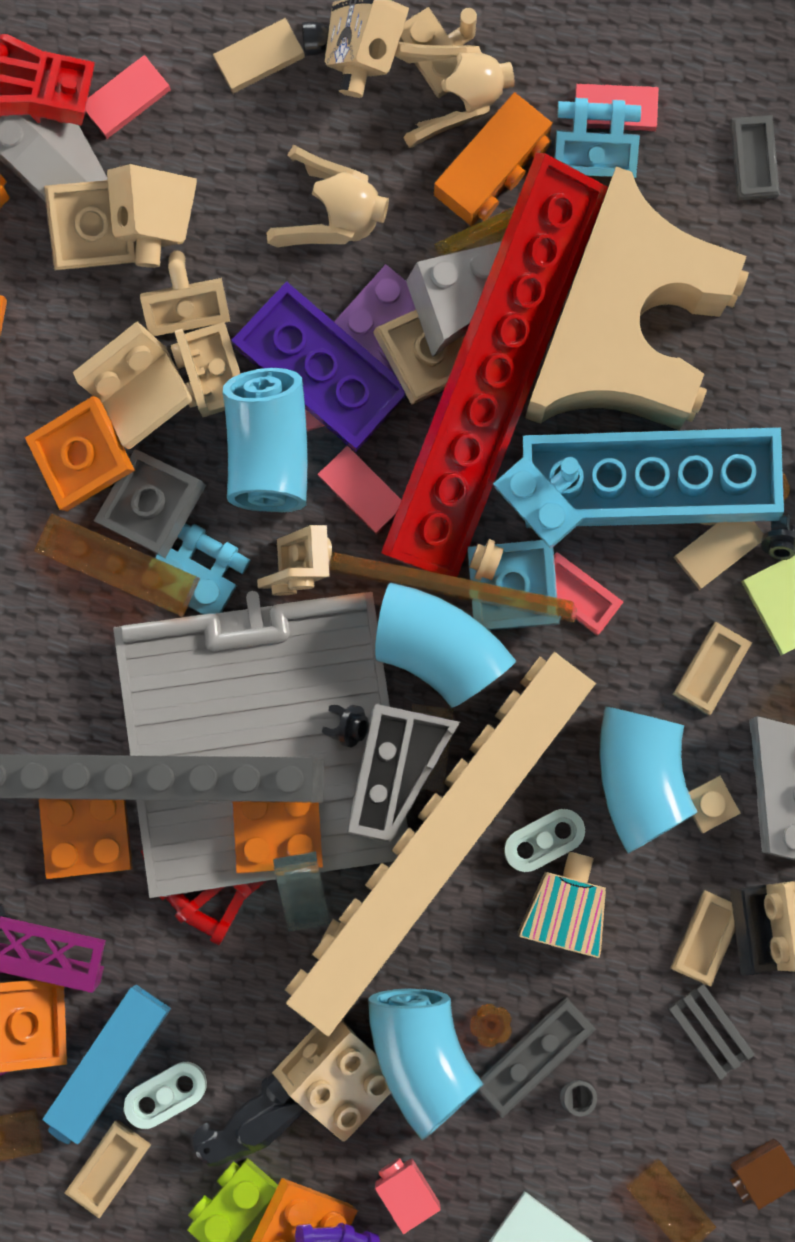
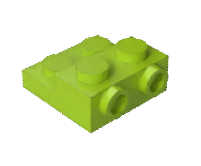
M246 1158L240 1166L233 1161L216 1181L222 1186L212 1200L204 1195L188 1214L193 1222L187 1231L200 1242H251L278 1184L251 1160Z

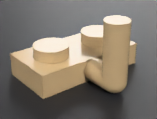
M428 7L405 21L399 41L432 46L464 45L475 36L477 13L472 8L462 10L460 14V27L447 35ZM457 57L415 63L438 99L448 93L443 91L441 81L448 78L455 71L458 64Z
M173 251L169 256L168 269L172 288L140 294L147 330L153 336L174 333V331L179 329L184 331L221 322H230L222 278L189 284L185 269V255L181 251Z

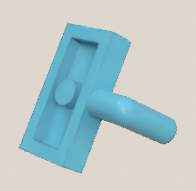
M524 456L493 483L494 488L550 549L583 521L579 513L561 495L565 489L577 480L579 475L578 462L573 457L563 459L561 471L548 481L535 465Z

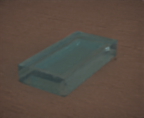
M316 851L273 859L288 932L330 924Z

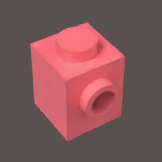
M398 1158L378 1172L381 1178L376 1181L375 1190L403 1234L440 1211L439 1200L413 1158L405 1163Z

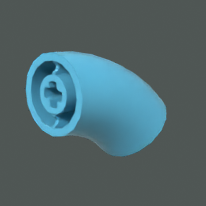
M264 368L244 372L229 379L223 385L228 441V502L234 506L252 511L292 512L304 508L307 499L308 460L302 377L297 372L288 369Z
M394 583L388 585L377 626L375 643L376 661L394 665L416 675L433 687L451 708L458 706L481 691L516 662L504 645L490 631L463 610L441 598L418 589Z
M605 706L600 734L601 779L607 808L615 830L629 854L692 817L698 811L690 798L682 770L681 746L684 725Z
M427 989L381 991L372 994L368 998L369 1020L374 1049L382 1074L395 1102L407 1122L420 1139L424 1140L466 1103L483 1086V1082L473 1071L459 1044L452 1018L451 998L447 994Z

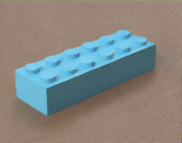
M781 427L523 436V457L526 456L548 481L561 471L563 459L573 457L577 460L578 478L561 495L583 518V521L578 526L779 521L784 513ZM525 522L526 528H531V527Z

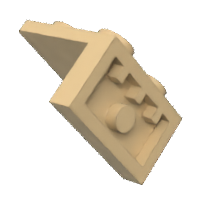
M138 322L134 323L73 372L80 386L94 397L100 398L121 444L127 449L134 447L192 401V397L166 347Z
M343 1020L340 1021L329 1037L314 1027L272 1072L288 1095L341 1141H346L391 1093L382 1074L376 1053L361 1041Z

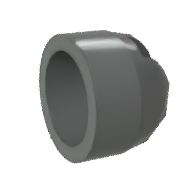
M572 1080L561 1089L560 1101L568 1113L579 1117L586 1116L596 1107L597 1093L591 1084L581 1080ZM577 1086L578 1108H573L572 1089Z

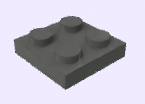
M134 449L129 459L135 471L114 484L94 521L103 528L166 558L206 485L201 480Z

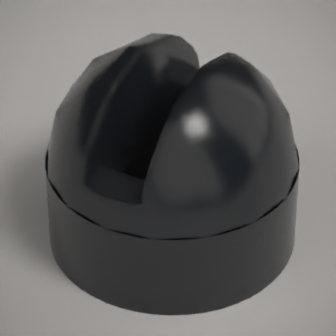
M315 21L302 22L305 56L319 55L326 51L329 29L324 24Z

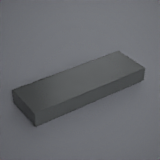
M565 997L479 1078L483 1082V1086L478 1090L479 1094L503 1118L596 1030L595 1027Z

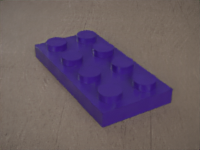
M287 281L231 340L232 346L258 369L283 368L297 372L302 377L305 409L354 452L359 450L407 397L398 378L391 370Z

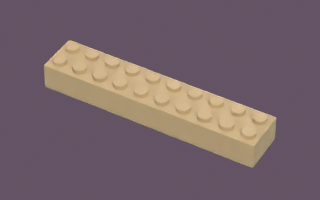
M556 652L551 655L548 661L542 657L537 659L520 682L526 687L522 695L514 690L495 715V717L501 720L496 729L488 724L469 750L476 754L470 763L461 759L446 778L444 784L450 789L442 798L435 793L418 815V818L424 822L419 830L415 833L408 828L394 846L392 852L398 857L390 868L382 863L365 885L372 891L362 903L355 898L339 918V921L345 924V927L336 938L328 933L312 955L319 960L309 974L301 969L285 989L291 995L286 1004L328 1037L596 684Z

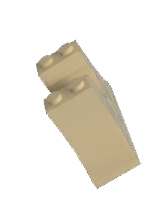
M616 166L530 399L525 418L541 424L547 419L566 411L604 408L631 413L680 430L686 420L692 422L702 406L707 389L700 387L704 373L681 358L665 356L654 350L647 343L641 332L640 316L652 307L667 304L682 307L692 314L720 317L726 306L734 307L738 296L740 297L749 274V272L742 270L747 256L695 238L673 226L661 217L645 200L637 187L633 173Z

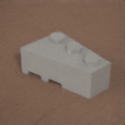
M501 242L418 261L414 266L406 283L432 357L443 351L445 347L460 337L466 335Z
M375 704L372 708L346 834L390 842L460 722Z
M757 716L749 719L752 735L753 765L756 777L762 853L795 861V726Z

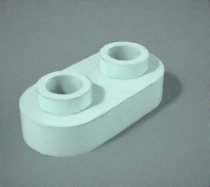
M559 809L513 832L505 842L504 855L507 862L516 870L530 872L574 850L584 839L585 826L583 820L577 813L571 810ZM560 822H565L570 827V835L565 839H560L555 834V827ZM522 842H528L533 847V854L527 859L521 858L517 853V847Z
M180 1062L146 1080L128 1093L124 1102L126 1118L135 1127L149 1129L193 1106L202 1098L206 1091L207 1079L205 1073L198 1065L192 1062ZM179 1077H190L193 1081V1088L187 1092L180 1090L178 1087ZM150 1097L154 1100L155 1109L153 1112L147 1113L141 1109L140 1101L142 1098Z

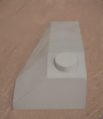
M30 115L0 117V161L42 200L45 201L44 186L108 180L79 125L60 123L46 118H41L39 124Z

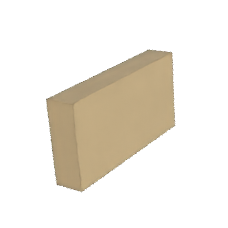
M286 18L213 54L232 93L305 58L304 51Z
M719 522L679 552L674 559L697 588L701 590L760 544L764 533L755 522Z
M714 622L672 695L710 716L752 642Z
M703 890L670 969L711 987L735 932L732 902Z
M115 1120L65 1194L100 1218L151 1144L120 1121Z

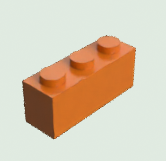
M514 92L434 183V196L470 226L478 218L485 221L498 206L499 201L496 197L506 187L511 191L521 181L526 172L523 167L530 158H534L536 152L545 153L550 147L552 140L549 137L552 122Z

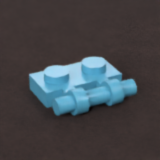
M575 98V102L558 101L557 118L573 119V131L556 130L555 159L587 176L612 177L617 166L631 171L634 178H636L640 136L637 134H623L624 121L640 122L641 105H625V100H612L611 104L588 103V98ZM587 120L610 121V133L586 132Z
M185 523L177 537L183 541L179 551L177 552L171 548L166 558L157 555L143 581L201 614L222 613L237 587L236 584L223 578L229 567L243 574L251 560L238 553L236 546L228 542L223 545L205 534L206 530L196 524H193L191 527ZM196 549L216 559L211 570L191 560Z

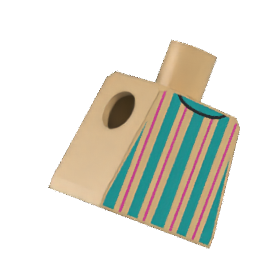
M569 852L563 876L544 872L520 925L519 937L596 958L600 957L606 888L587 883L594 858Z

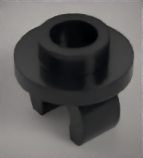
M789 513L783 514L779 521H771V531L765 533L761 539L763 551L778 560H788L795 555V525L789 526Z
M339 705L329 706L328 711L340 716V724L334 729L323 727L322 732L333 739L339 740L343 746L350 748L356 746L359 741L365 738L368 731L369 721L365 716L364 709L358 705H350L347 709Z

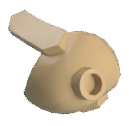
M399 42L394 55L407 63L458 58L455 71L448 78L442 80L441 84L443 91L452 92L462 99L466 111H455L443 117L418 122L417 126L419 128L406 133L403 137L409 148L446 130L482 118L490 113V106L500 97L503 89L514 87V73L511 63L499 64L492 56L481 53L479 46H432Z
M293 145L288 153L289 158L292 161L297 160L304 163L310 176L325 179L315 182L312 195L319 198L325 205L329 217V226L318 224L270 228L267 232L268 244L277 248L299 244H346L348 241H359L369 236L377 222L384 223L389 198L378 196L376 189L368 183L367 175L321 159Z

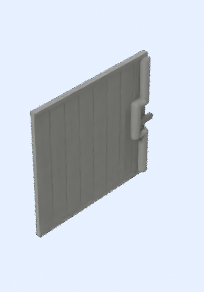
M250 591L246 596L248 609L113 627L131 756L315 757L324 759L323 803H319L322 868L237 873L232 802L136 800L149 898L396 860L398 856L392 852V849L408 829L406 816L390 842L346 834L366 736L356 746L350 748L343 746L339 740L333 739L322 732L323 727L334 729L340 724V716L328 711L330 705H339L345 709L350 705L361 706L369 722L372 708L375 704L390 707L383 662L376 661L375 656L378 625L373 592L260 607L258 593Z

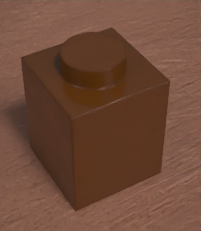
M774 1138L730 1164L736 1175L730 1179V1182L743 1203L750 1199L758 1210L795 1189V1167L782 1145Z

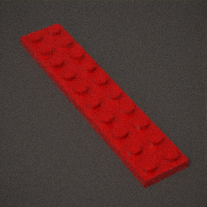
M536 152L381 552L389 557L456 581L608 190V187L546 153Z

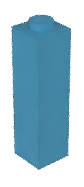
M134 985L129 989L42 1119L50 1125L48 1131L51 1135L66 1144H70L71 1141L79 1144L86 1137L171 1010L170 1007L138 985Z

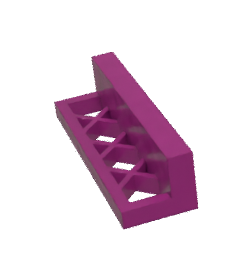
M0 916V928L11 942L9 945L0 943V972L91 993L99 986L104 966L100 965L106 940ZM14 932L23 933L25 935L18 939ZM32 936L44 938L53 953L47 954L25 949L21 943ZM56 941L67 944L60 948ZM75 945L93 949L90 963L66 958L64 952Z

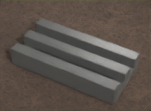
M703 983L668 1007V1010L719 1080L725 1078L731 1070L741 1066L743 1061L749 1060L755 1055ZM699 996L702 997L741 1051L734 1056L695 1002V999ZM688 1006L727 1060L722 1066H720L681 1012L684 1007Z

